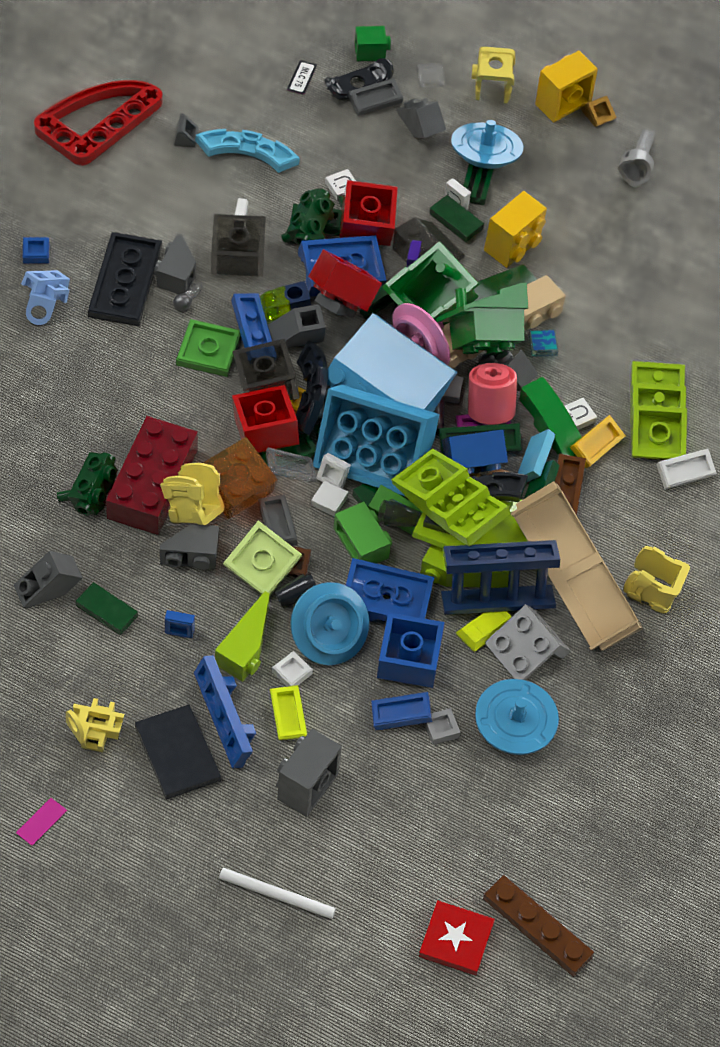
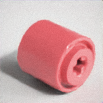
M485 363L474 367L469 373L468 415L473 420L487 425H498L512 420L516 414V372L511 367L499 363Z

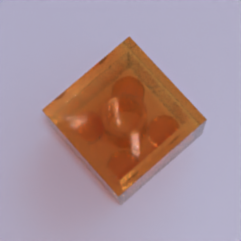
M247 437L203 462L204 464L214 466L217 473H220L219 494L224 503L223 513L228 520L258 502V499L265 498L273 493L278 481Z

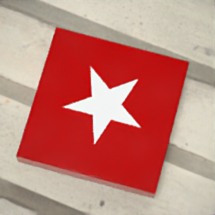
M437 900L418 957L476 976L495 919Z

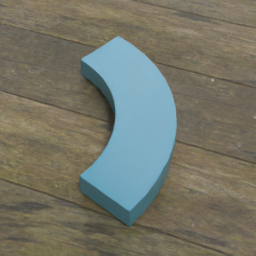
M217 129L196 134L195 141L208 157L223 153L245 154L266 162L278 173L299 165L300 158L277 140L273 142L262 137V134L253 131L242 130V132L226 131V129Z

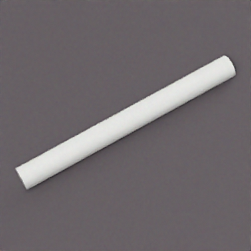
M224 867L219 876L221 880L329 919H333L336 911L335 907Z

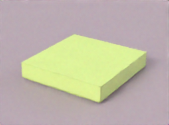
M258 520L224 561L223 565L261 595L265 591L271 595L301 559L302 554Z

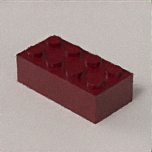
M146 416L106 499L107 519L159 535L169 514L168 510L171 507L168 499L164 498L160 484L164 483L163 480L166 477L179 476L178 472H180L181 466L193 462L198 451V431Z

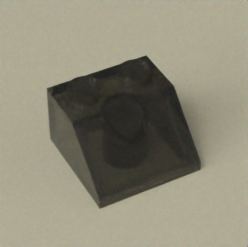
M414 217L394 230L392 249L406 263L412 240L421 241V256L439 241L458 261L465 256L433 222Z

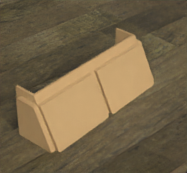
M552 482L515 504L517 509L511 512V516L515 518L528 541L556 540L561 559L560 568H548V576L590 645V650L600 647L601 651H604L643 629L633 609L557 483Z

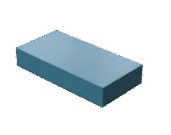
M549 429L530 438L518 471L519 474L528 475L527 482L540 477L555 438V434Z

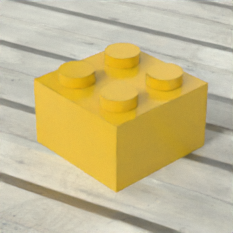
M579 50L571 55L564 56L560 61L552 65L545 66L540 71L535 105L553 123L575 112L585 104L592 102L598 68Z
M522 191L490 218L484 251L506 268L514 261L516 263L519 262L527 250L531 247L535 248L541 242L542 228L546 223L545 215L547 208L527 192Z

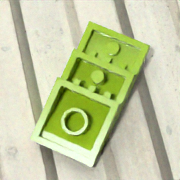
M632 361L630 388L632 457L668 460L686 455L687 408L684 364Z
M433 448L391 479L392 484L423 513L468 546L472 545L511 514L508 505L492 497L487 486L469 476L467 468Z

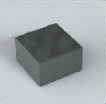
M311 729L306 737L301 736L294 746V753L290 758L285 757L277 769V773H279V779L276 783V787H278L277 800L307 817L339 774L342 746L314 729Z

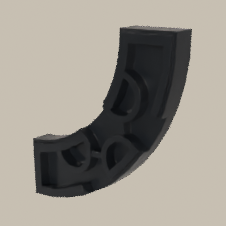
M308 341L296 363L301 368L303 380L307 381V390L302 393L296 418L298 429L310 435L324 402L328 381V367L322 349L317 344Z
M492 472V475L473 476L471 478L487 486L490 495L497 500L518 503L521 500L528 475L512 472ZM426 515L423 527L448 533Z

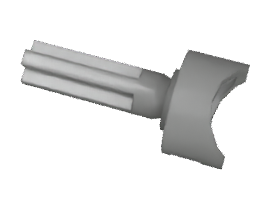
M643 129L636 148L625 152L620 160L618 171L633 188L646 185L654 169V161L649 155L655 136L653 130Z

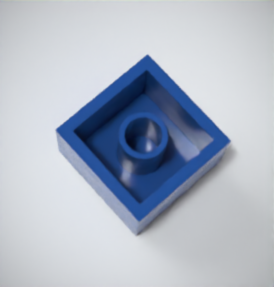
M503 430L442 439L444 455L467 468L469 474L474 473V468L480 467L481 472L501 469V464L508 462Z
M388 612L377 678L433 688L445 622Z

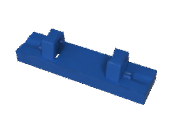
M214 655L203 656L194 671V675L232 769L243 768L246 760L253 752L250 743L256 735L253 724H242L230 696L237 686L234 677L222 676Z

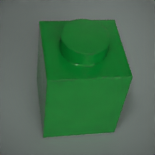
M385 26L355 27L354 46L356 61H377L380 58H386V50H391V38L386 36Z

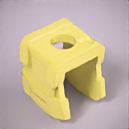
M479 48L478 62L472 65L471 79H475L476 100L480 99L483 79L504 81V103L509 102L512 93L511 86H514L515 80L513 66L515 65L516 57L513 49ZM498 60L503 66L499 69H494L490 67L489 62Z
M204 463L184 464L181 466L180 472H178L179 476L166 477L163 480L164 483L160 484L164 498L168 499L171 506L168 512L172 523L207 525L224 511V503L219 494L220 473H217V470L212 465Z
M645 546L638 553L634 567L639 571L635 570L628 576L623 591L627 593V597L640 603L645 601L649 603L651 609L660 613H667L674 599L681 591L690 566L685 562L666 556L665 552L656 547ZM655 577L664 580L671 586L669 587L661 584L660 582L655 580Z

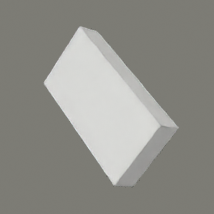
M709 449L660 461L656 464L664 489L705 479L717 474Z

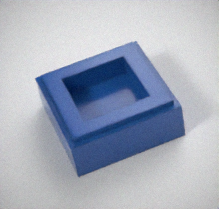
M23 237V264L49 263V237Z
M167 610L165 615V633L193 638L195 615Z

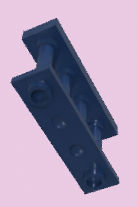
M556 540L443 546L446 574H453L452 590L441 591L444 615L517 611L525 604L533 609L556 608L552 585H547L548 568H560L561 559ZM537 569L536 585L519 587L520 570ZM509 571L508 587L491 588L492 572ZM481 572L480 589L463 590L464 573Z

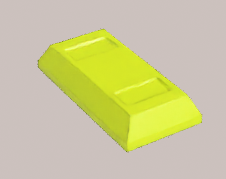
M507 611L483 612L455 634L473 652H476L512 616Z
M298 685L270 689L278 740L296 739L301 736L306 737L307 730Z

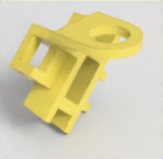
M94 698L91 707L74 704V712L72 710L66 711V723L80 742L81 748L103 752L107 738L118 740L125 714L115 712V702H110L108 708L99 706L98 699ZM95 717L106 719V721L95 720ZM91 739V740H96V741H99V742H98V744H97V743L88 742V740Z

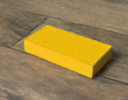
M609 415L570 448L577 457L586 458L585 468H588L626 437V435Z

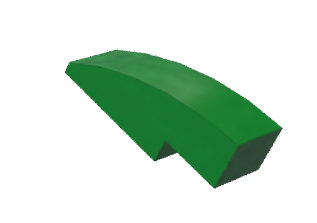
M542 376L521 387L519 401L533 416L535 428L540 433L549 429L555 434L551 447L558 455L564 454L576 457L570 447L581 438V435L564 404L546 379Z

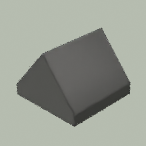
M181 113L179 116L174 146L195 147L197 143L195 137L198 134L199 127L184 113Z

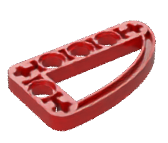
M121 80L96 85L77 92L43 111L34 119V131L37 137L74 164L80 166L87 165L162 106L163 93L157 86L137 80ZM118 96H133L82 136L59 121L66 115L94 102ZM130 109H138L141 111L137 115H132L128 113ZM115 122L123 124L121 128H113L110 125ZM63 136L70 139L65 143L57 141L59 137ZM96 136H103L106 138V140L103 142H96L93 140V138Z

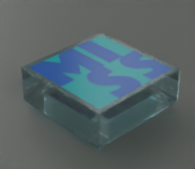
M555 329L529 330L528 337L532 357L558 356L559 350Z

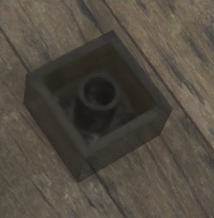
M214 214L211 274L263 277L266 216Z
M285 338L233 351L242 393L285 385L290 400L300 398L296 375Z

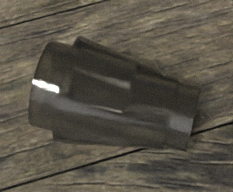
M394 499L389 501L383 500L378 513V520L384 522L385 526L416 527L421 517L420 511H416Z

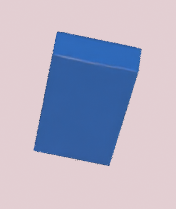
M428 692L371 701L375 731L432 722Z

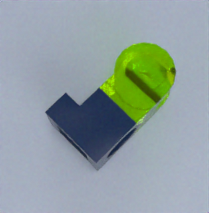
M305 281L266 291L260 296L265 318L269 321H275L294 308L311 306V299Z

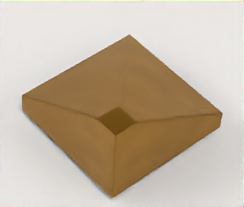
M607 95L580 107L594 127L617 118Z

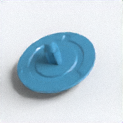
M487 120L486 123L477 122L463 125L454 131L451 138L453 149L465 161L474 166L488 169L500 168L517 161L521 157L524 147L518 135L503 126L496 125V122L493 120Z
M326 582L308 589L296 602L291 616V634L297 648L311 661L323 665H336L351 659L364 645L369 631V615L362 598L353 589L340 583Z
M521 679L502 680L488 687L481 694L475 710L476 724L483 738L496 749L515 755L531 754L543 749L555 736L559 723L558 710L551 696L538 685Z

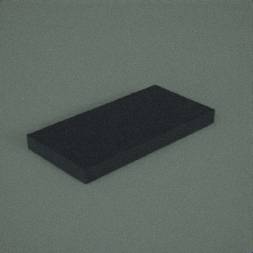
M111 232L87 311L88 317L134 326L140 325L153 281L154 269L161 253L162 240Z

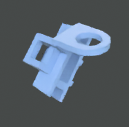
M58 270L27 271L21 284L32 289L26 307V316L31 323L35 325L47 323L52 316L56 300L67 303L70 279ZM35 306L44 307L47 312L46 316L42 319L34 318L31 314L32 308Z

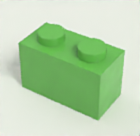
M365 502L335 514L334 530L351 558L376 564L389 559L390 546H392L390 535L387 531L381 529L376 513L373 510H369Z

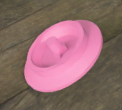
M404 303L399 305L393 313V327L448 365L450 349L442 331V328H444L443 323L436 322L425 310L414 304Z

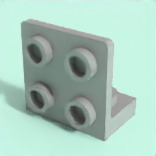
M526 604L486 641L488 648L514 679L526 680L553 654L563 659L571 652L541 615Z

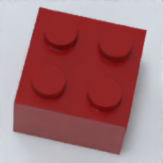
M347 180L343 196L340 238L376 235L378 245L391 246L395 230L398 187Z
M324 249L308 276L315 282L313 287L320 290V293L332 300L337 298L354 311H357L358 308L368 311L382 285L380 281L367 271Z
M285 385L232 395L234 419L246 455L299 444L298 421Z

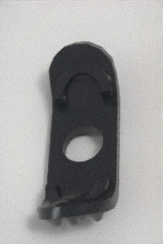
M380 58L367 67L339 77H327L324 81L327 90H330L332 93V97L338 100H345L349 98V91L359 89L352 86L350 82L352 78H361L364 81L363 87L391 79L394 68L390 60Z

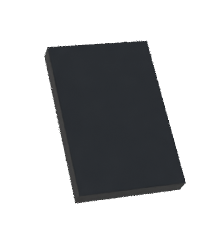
M189 704L135 722V729L166 800L221 781L219 770Z

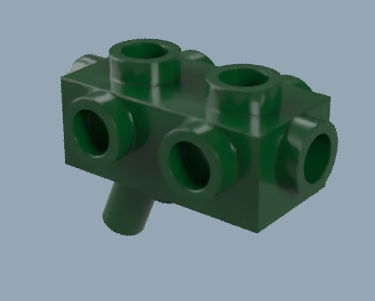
M317 188L308 190L301 195L296 212L290 219V225L287 231L281 235L283 242L288 243L294 239L295 243L300 245L301 241L325 238L324 227L333 220L335 215L332 212L335 203L330 200L331 195L328 191Z
M89 452L73 483L72 489L57 492L58 502L71 501L79 514L89 516L90 514L97 515L105 507L106 495L112 489L118 472L114 465L116 458L106 452L101 454Z

